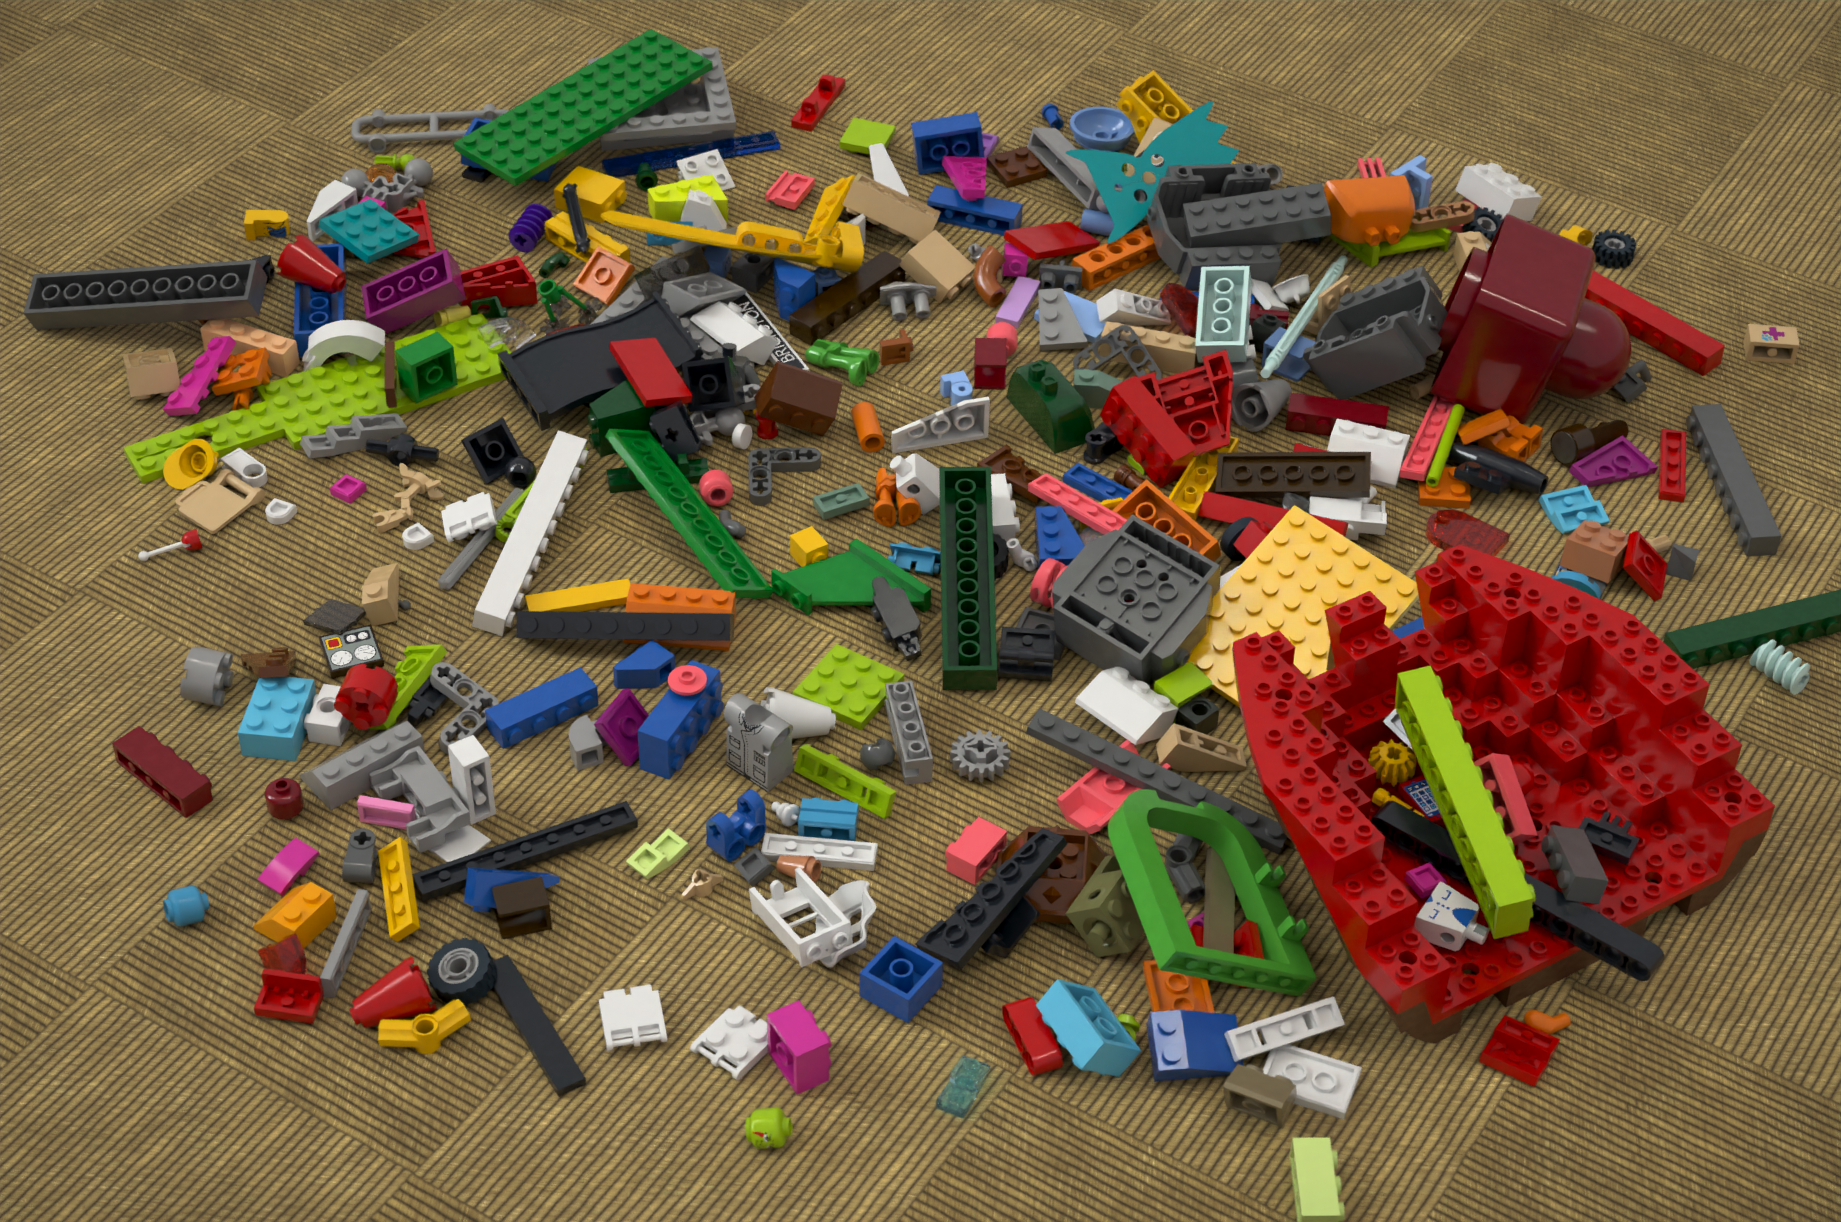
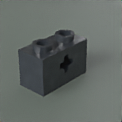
M681 400L654 411L650 416V427L654 434L659 435L662 441L661 447L673 462L677 460V454L687 453V455L699 451L703 445ZM671 429H672L673 431H676V430H677L679 433H678V435H676V433H672V434H671V433H670V430H671Z

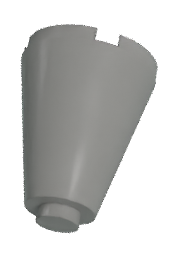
M1283 379L1245 383L1236 387L1232 392V418L1239 426L1243 425L1248 428V431L1257 432L1264 429L1290 400L1292 389L1289 383Z

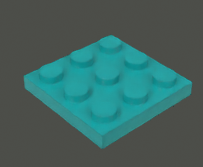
M372 199L319 220L318 226L367 264L417 243L419 239L417 232Z

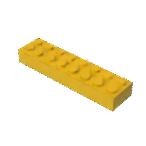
M1230 436V446L1193 457L1168 497L1194 521L1198 518L1204 491L1213 492L1216 487L1218 453L1237 452L1239 438Z

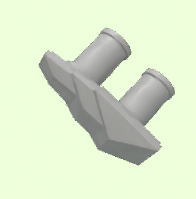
M893 282L880 287L879 304L891 305L893 320L900 321L907 318L905 304L914 302L916 317L920 319L927 318L931 315L928 298L936 296L937 287L919 283Z

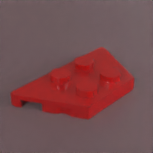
M424 200L417 201L418 206L408 210L404 207L393 213L397 219L419 234L417 243L400 249L393 254L426 258L436 253Z

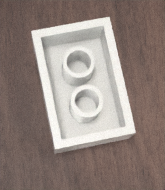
M1495 163L1465 166L1455 190L1482 209L1486 207L1489 212L1494 210L1495 215H1501L1500 220L1504 219L1506 214H1510L1524 221H1532L1542 196L1535 192L1532 186L1522 184L1518 181V177L1502 171V167Z

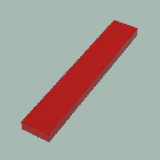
M1204 491L1198 516L1231 524L1243 517H1252L1259 523L1265 521L1275 527L1288 513L1289 509ZM1310 514L1344 537L1346 536L1349 523Z

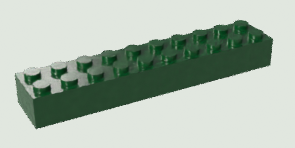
M939 467L943 690H997L991 467Z

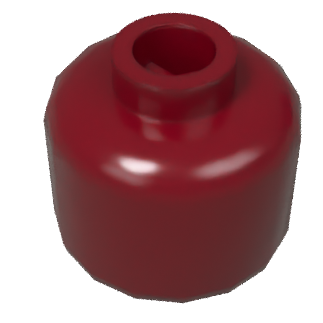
M279 778L269 783L264 793L266 806L272 817L288 820L302 811L304 801L298 782L290 778Z

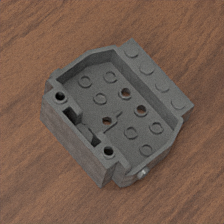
M1256 163L1168 166L1165 177L1160 178L1151 206L1148 208L1147 221L1158 255L1175 274L1179 275L1184 291H1199L1201 267L1250 266L1252 279L1267 282L1271 287L1273 286L1281 264L1279 252L1282 243L1189 248L1184 226L1183 204L1270 191L1269 173H1259Z
M1424 266L1408 269L1403 274L1388 277L1374 285H1367L1362 290L1354 293H1347L1341 297L1338 309L1332 312L1318 331L1316 343L1304 350L1303 358L1329 392H1333L1337 399L1341 400L1424 370L1427 356L1434 354L1440 347L1442 338L1438 333L1448 314L1441 301L1443 293Z
M1132 514L1119 530L1115 529L1087 543L1053 583L1052 598L1056 641L1103 670L1122 667L1128 670L1129 675L1135 679L1143 681L1149 686L1152 682L1155 684V681L1173 672L1179 666L1185 665L1190 657V652L1207 633L1212 610V598L1220 589V565ZM1132 600L1133 602L1127 603L1125 601Z

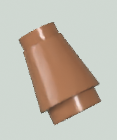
M781 855L778 858L776 865L778 872L796 879L795 869L800 867L814 883L819 879L821 862L816 860L814 856Z

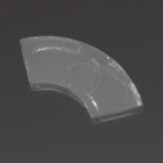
M510 317L492 320L478 328L489 348L497 344L509 343L519 349L536 336L535 332L525 322Z

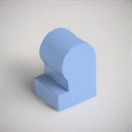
M964 370L941 375L940 393L943 397L950 396L951 406L964 400L972 399L973 389Z

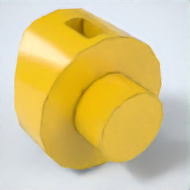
M1573 225L1569 231L1563 229L1559 235L1586 246L1592 241L1593 233L1590 230Z

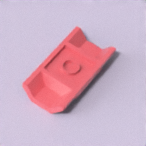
M1129 740L1124 741L1120 745V747L1139 755L1134 744ZM1166 763L1164 765H1161L1162 767L1171 770V766ZM1094 767L1057 798V804L1066 821L1078 829L1086 830L1088 834L1100 831L1109 823L1111 816L1128 795L1143 789Z

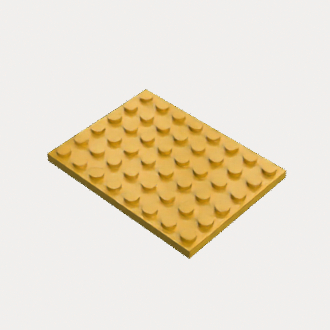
M1294 505L1214 595L1207 633L1190 652L1187 663L1192 662L1213 682L1211 689L1240 708L1232 653L1234 641L1255 632L1264 637L1279 630L1295 646L1293 664L1310 679L1327 671L1330 637L1325 615L1326 609L1371 591L1387 607L1384 624L1392 631L1419 599L1417 584L1409 577Z

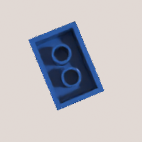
M977 112L911 123L915 162L919 175L946 171L942 165L943 156L984 157L982 127Z

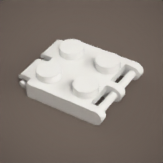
M481 492L468 497L464 503L463 500L447 505L445 506L446 509L441 511L448 543L454 541L453 538L461 540L467 537L469 533H476V529L483 531L497 524L493 500L489 493Z
M651 984L630 987V995H625L624 989L603 992L604 999H599V1008L607 1051L613 1050V1047L634 1044V1047L640 1046V1043L661 1040V1043L667 1042L658 990L652 991Z
M738 1006L735 1010L728 1008L691 1044L690 1050L694 1053L700 1052L711 1060L712 1065L716 1067L720 1065L731 1072L734 1079L740 1080L768 1052L767 1022L762 1019L757 1021L754 1019L756 1015L742 1006ZM706 1046L707 1048H709L710 1050H712V1051L715 1052L716 1054H715V1055L712 1054L711 1052H709L708 1050H706V1049L703 1048V1047ZM725 1060L731 1062L732 1064H734V1065L737 1066V1067L734 1068V1067L731 1066L730 1064L726 1063Z

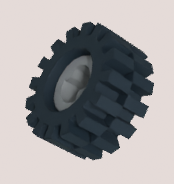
M1477 207L1473 221L1462 225V233L1470 231L1480 232L1492 242L1503 219L1500 220L1501 215H1495L1494 210L1489 212L1486 207L1483 210L1481 207Z
M1609 229L1605 230L1604 233L1601 231L1598 235L1596 234L1592 248L1596 257L1595 262H1600L1599 265L1602 267L1607 265L1609 269H1611V266H1614L1615 269H1619V266L1626 268V265L1629 266L1633 262L1636 243L1630 234L1624 235V231H1620V233H1617V230L1614 229L1612 232Z

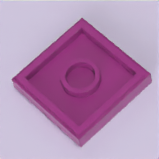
M629 688L623 689L594 723V726L624 766L632 765L638 758V729L649 716Z

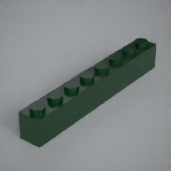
M1841 589L1667 632L1663 642L1692 669L1753 654L1758 647L1772 639L1776 641L1775 648L1780 645L1785 647L1821 636L1832 635L1841 632Z

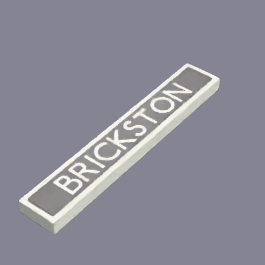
M747 292L732 301L742 308V314L747 313L757 319L756 324L772 331L771 336L778 340L777 345L768 358L773 365L780 361L809 371L806 364Z

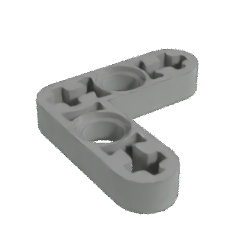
M441 662L432 668L430 682L436 689L464 709L440 734L439 748L444 753L449 754L448 745L455 743V741L449 743L447 739L452 740L457 732L459 735L456 742L471 735L476 737L487 726L485 710L489 708H485L480 716L481 706L486 707L488 705L493 707L498 705L499 702L495 696L449 663ZM444 674L448 675V677H445V676L442 677V678L438 677V675H440V676H443ZM465 687L472 694L462 696L458 693L457 689ZM466 719L475 722L476 727L466 728L462 725V721Z

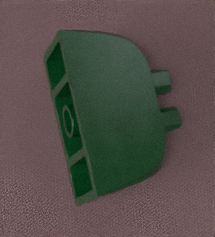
M1038 360L1015 369L1010 378L1006 398L1053 453L1056 454L1085 444V435L1095 429L1091 411L1085 399L1052 362Z

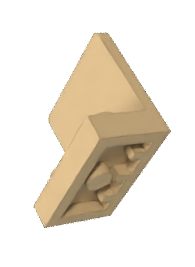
M1343 276L1318 295V309L1304 328V331L1318 335V331L1332 312L1338 309L1341 297L1351 293L1350 276Z

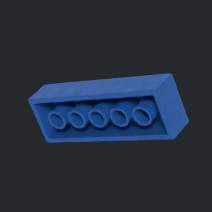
M340 243L317 245L345 273L346 279L347 265L344 246ZM295 282L294 339L297 343L298 355L303 357L308 349L309 336L315 330L328 323L346 320V285L341 291L330 293ZM346 352L336 353L334 355L346 354Z

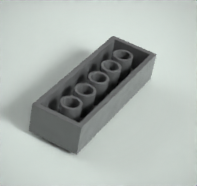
M1322 182L1183 204L1184 226L1189 248L1271 245L1331 235V214Z

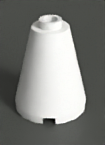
M765 688L763 694H768L767 701L761 700L760 705L793 726V731L790 735L792 739L828 735L830 729H834L836 715L831 713L830 707L775 688Z

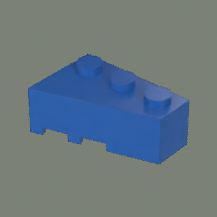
M1061 506L1036 507L1034 531L1038 569L1048 558H1053L1068 566L1085 545Z

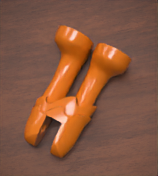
M879 468L876 475L875 489L878 502L873 507L874 519L881 525L887 527L894 526L896 510L892 500L897 498L900 525L907 526L912 524L921 515L919 502L914 498H905L896 487V472L894 475H887L886 468Z

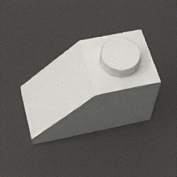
M689 190L680 222H693V227L697 228L706 225L707 230L712 231L726 229L727 223L713 198L703 191Z

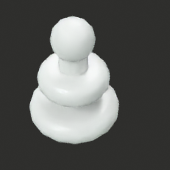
M779 802L772 803L771 809L776 812V816L783 825L788 827L798 822L800 808L797 805L780 804Z

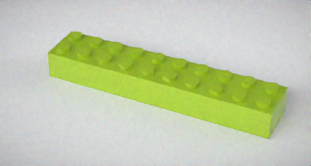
M1431 666L1398 673L1395 709L1493 938L1497 939L1528 931L1530 918H1533L1532 904L1536 901L1535 891L1531 884L1527 885L1524 878L1525 870L1521 860H1516L1514 856L1513 841L1503 831L1502 816L1499 812L1495 813L1492 794L1489 789L1484 788L1481 769L1478 765L1475 766L1472 761L1471 746L1468 742L1465 743L1462 738L1463 731L1459 720H1454L1452 704L1448 697L1445 698L1442 693L1443 685L1440 677L1434 675Z

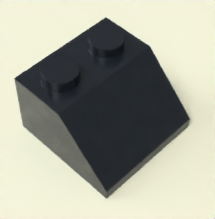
M730 356L682 362L684 381L693 395L691 403H688L689 412L735 407L745 404L742 378Z

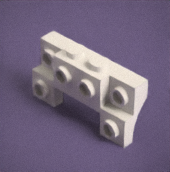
M1310 496V500L1306 498L1309 501L1306 513L1349 523L1345 536L1349 540H1358L1359 533L1385 535L1387 524L1385 501H1381V505L1364 504V499L1358 501ZM1282 504V508L1290 510V508Z

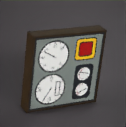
M371 624L319 636L320 646L331 679L346 676L350 668L359 664H367L366 668L375 669L376 666H384V660Z

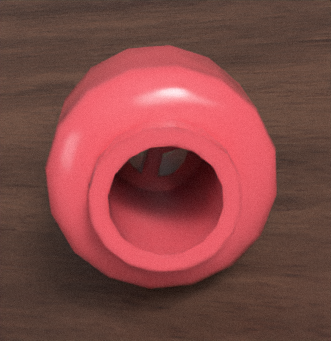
M998 322L989 327L987 338H1006L1007 357L1016 352L1018 335L1013 325L1006 322Z
M715 469L710 470L700 479L699 489L702 499L706 504L712 507H720L731 500L734 490L731 479L726 472Z

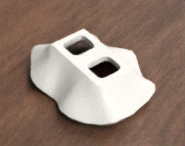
M857 880L844 884L828 897L849 921L853 915L862 911L861 920L851 926L852 937L860 934V940L819 959L829 968L833 967L841 959L866 947L868 924L876 909L875 902L868 894V881ZM819 916L816 917V932L828 928Z

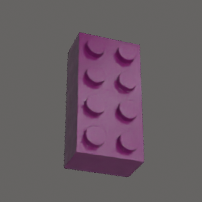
M447 248L361 286L366 319L370 324L385 330V334L466 299L460 266Z

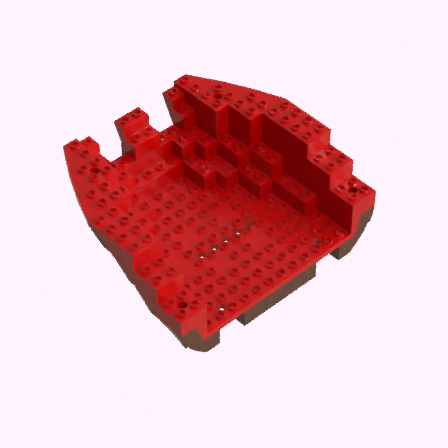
M1460 544L1438 553L1435 563L1414 571L1424 629L1399 639L1384 624L1387 607L1371 591H1368L1325 610L1330 637L1327 671L1308 679L1293 664L1295 646L1279 630L1264 637L1255 632L1234 641L1232 647L1239 706L1248 746L1262 790L1283 832L1295 844L1320 901L1327 909L1350 962L1362 974L1380 999L1400 1034L1406 1031L1411 1037L1428 1043H1437L1459 1032L1464 1009L1492 994L1505 1007H1508L1600 959L1532 921L1529 923L1528 931L1497 939L1493 938L1489 930L1483 945L1467 938L1460 950L1457 951L1429 943L1414 927L1416 916L1431 895L1421 899L1404 878L1406 872L1427 863L1385 841V837L1370 822V819L1381 808L1372 802L1373 794L1379 788L1388 791L1390 797L1394 795L1408 804L1398 792L1400 783L1397 782L1394 787L1388 782L1382 785L1381 779H1376L1377 771L1368 763L1372 748L1377 747L1380 741L1387 744L1391 739L1397 744L1403 741L1383 722L1395 709L1398 673L1431 666L1434 675H1438L1442 681L1444 697H1448L1451 701L1454 720H1459L1461 724L1462 738L1465 743L1468 742L1471 746L1473 762L1492 753L1509 755L1511 761L1526 763L1534 772V788L1524 798L1538 836L1514 846V856L1516 860H1521L1525 873L1562 893L1541 849L1543 837L1547 836L1550 826L1556 825L1578 829L1585 816L1599 822L1605 811L1611 813L1608 822L1612 823L1616 815L1622 818L1619 825L1621 827L1624 826L1626 820L1633 822L1628 834L1640 840L1628 865L1595 852L1609 881L1599 904L1580 903L1642 937L1648 916L1673 903L1686 916L1709 905L1735 878L1748 860L1755 856L1768 831L1775 808L1771 801L1736 770L1742 744L1703 709L1710 684L1634 615L1533 570ZM1403 741L1404 747H1409V746ZM1418 760L1412 779L1421 775L1424 776ZM1445 823L1439 825L1447 830ZM1439 873L1446 880V885L1472 900L1480 907L1472 888L1449 875ZM1480 908L1476 923L1489 928ZM1471 970L1475 974V976L1463 973V971Z

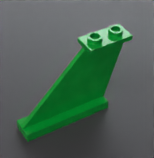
M857 538L849 543V551L785 573H781L777 569L771 571V587L774 593L783 597L796 609H800L807 615L812 613V605H874L872 599L874 596L872 580L879 576H883L887 580L891 589L895 587L904 589L911 605L923 613L931 608L930 587Z

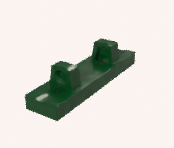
M687 453L677 454V461L674 463L690 484L700 483L701 477L709 471L707 459L687 460ZM628 466L606 469L610 493L645 489Z

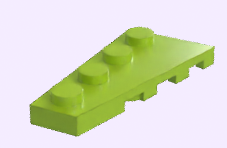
M442 644L406 647L404 654L407 657L404 662L399 661L394 669L397 672L395 676L398 684L397 699L386 722L379 726L369 727L370 730L388 729L396 723V718L403 709L409 706L412 696L429 677L434 665L441 663V660L446 655L447 651Z

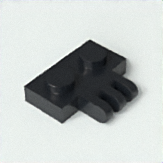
M1607 811L1604 812L1599 822L1585 816L1578 829H1584L1594 852L1628 865L1640 840L1628 834L1633 822L1626 820L1624 826L1621 827L1619 825L1622 818L1617 815L1612 823L1608 822L1611 813Z

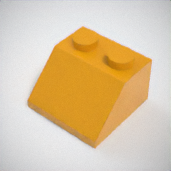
M312 882L295 887L253 925V928L299 954L337 918L334 896L329 891Z

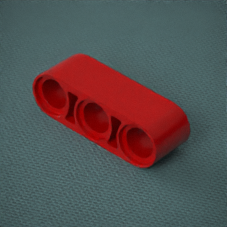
M1032 997L1002 1005V1015L1006 1027L1031 1075L1035 1076L1063 1067L1060 1048L1048 1025L1042 1020L1043 1015L1037 1008L1035 1000Z

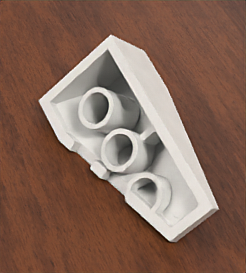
M989 397L964 400L892 431V453L988 438Z

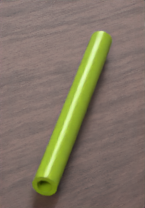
M1456 404L1452 408L1426 478V483L1430 487H1435L1439 483L1465 412V408L1460 404Z

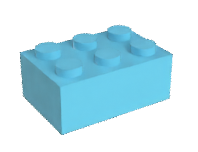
M295 677L258 679L238 730L242 756L289 761L297 760L307 730L304 729V718L307 713L311 712L313 699L316 695L314 679Z
M1057 979L1036 1004L1043 1015L1042 1020L1055 1031L1058 1036V1042L1068 1049L1073 1056V1063L1083 1071L1089 1070L1098 1072L1101 1075L1107 1074L1120 1077L1141 1052L1140 1048L1095 988Z

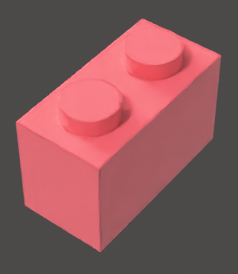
M978 817L971 825H967L964 828L961 837L955 843L952 842L948 846L945 853L947 858L946 871L976 885L997 861L998 852L1007 845V831Z

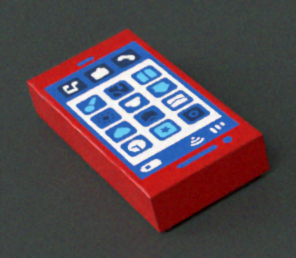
M1423 775L1399 784L1398 792L1413 810L1416 809L1424 815V818L1437 825L1444 824Z

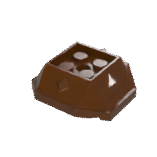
M1058 825L1053 828L1028 826L998 852L997 868L1010 859L1019 848L1042 828L1064 836L1067 842L1066 847L1024 896L1040 912V916L1036 921L1073 924L1066 915V912L1107 855L1086 830L1062 829Z

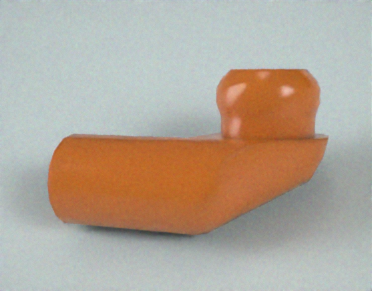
M1529 1010L1524 1015L1525 1024L1547 1034H1553L1571 1024L1570 1018L1565 1012L1551 1017L1538 1010Z

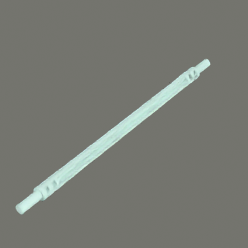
M1341 255L1336 262L1331 264L1285 334L1265 360V366L1260 373L1263 378H1268L1273 370L1278 369L1285 359V356L1318 309V295L1333 285L1343 273L1344 266L1348 261L1346 256Z

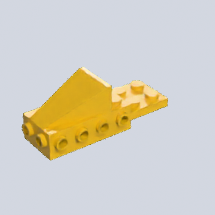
M1154 70L1144 77L1140 76L1131 87H1125L1120 92L1119 96L1121 98L1116 104L1130 119L1139 144L1154 117L1174 124L1193 111Z

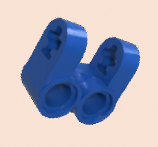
M749 789L737 798V810L730 818L722 812H718L706 822L707 846L727 861L732 862L741 856L746 844L748 846L756 845L763 838L767 828L765 804L761 796L756 791Z

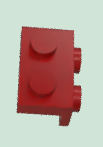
M263 969L261 974L263 986L254 1006L255 1015L313 1024L324 998L321 978L311 974Z

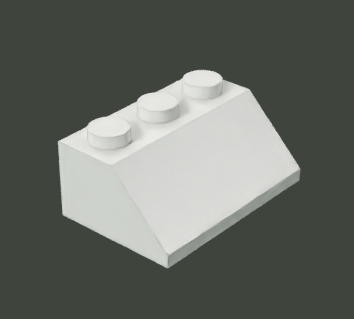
M718 301L691 317L690 320L720 344H736V355L745 356L750 361L763 366L778 343V340L771 336L772 331L763 325L758 326L756 324L757 319L747 313L742 314V308L733 302L725 304Z
M1337 419L1327 450L1333 452H1371L1370 483L1395 489L1400 476V468L1408 451L1410 435Z
M1122 667L1102 670L1075 700L1076 704L1135 745L1162 738L1172 726L1179 709L1171 704L1167 697L1155 693L1147 683L1135 679L1129 675L1128 670Z

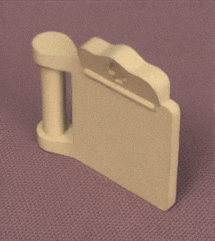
M226 468L219 473L211 484L207 481H199L196 485L186 488L175 502L180 515L209 533L215 534L250 506L260 503L265 497V491L259 487L250 486L235 477V473ZM231 485L246 494L247 497L243 499L224 486Z

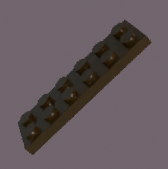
M1371 452L1218 453L1215 493L1235 498H1284L1287 493H1294L1304 498H1310V496L1370 498Z

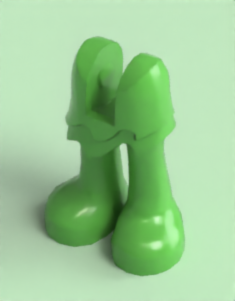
M817 339L813 346H810L805 352L806 360L814 365L826 368L839 367L847 370L850 383L859 387L865 382L867 373L873 374L879 365V353L868 348H850L844 342L839 343Z

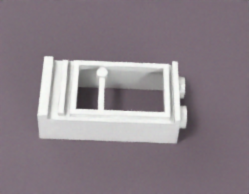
M799 867L795 869L797 888L784 893L783 884L779 880H774L770 885L771 899L765 900L755 887L749 889L752 912L764 921L796 957L800 966L804 967L853 944L851 922ZM807 907L814 911V913L789 924L782 919ZM818 916L828 926V928L803 939H800L791 929Z

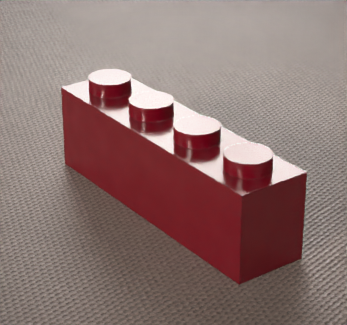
M1291 392L1285 430L1331 436L1337 419L1386 430L1389 406Z
M138 726L112 743L116 762L183 817L188 818L213 801L210 779L205 774H199L194 770L190 762L179 758L170 746L165 747L160 743L152 732L148 733Z

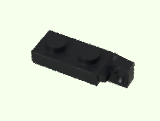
M444 674L443 676L438 675V677L440 678L444 676L448 677V675ZM430 677L412 696L408 706L411 710L407 714V721L414 728L422 722L424 717L428 720L432 716L434 717L449 700L446 695L431 684Z

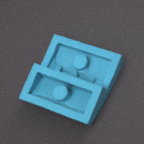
M1587 485L1544 494L1538 500L1549 520L1562 534L1573 532L1584 520L1596 521L1601 525L1610 522L1600 500L1594 501Z

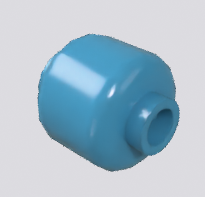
M191 885L170 891L167 899L163 900V907L168 922H173L177 927L201 922L204 919L205 910L209 909V901L205 892L200 893L196 886Z

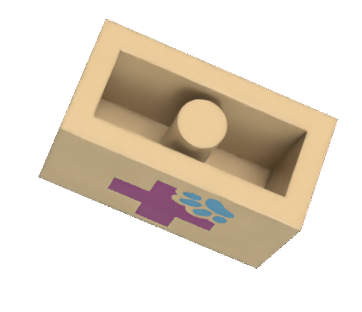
M1748 324L1743 342L1746 360L1795 363L1799 349L1796 327Z

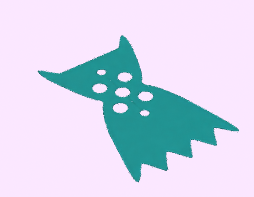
M1213 101L1198 107L1165 129L1147 146L1141 157L1137 158L1126 153L1079 149L1066 152L1067 155L1086 163L1111 216L1114 228L1107 243L1115 242L1124 236L1148 214V208L1151 206L1159 180L1165 177L1168 166L1231 164L1239 150L1218 143L1220 137L1227 129V125L1211 122L1206 119L1212 108ZM1158 154L1162 156L1164 165L1162 167H1155L1151 162L1152 155ZM1125 163L1133 165L1135 168L1134 175L1126 176L1122 172V165ZM1145 172H1151L1155 175L1156 182L1154 184L1148 185L1143 181L1142 176ZM1115 184L1123 186L1121 192L1115 190ZM1141 189L1146 192L1147 200L1145 202H1138L1134 198L1136 190Z

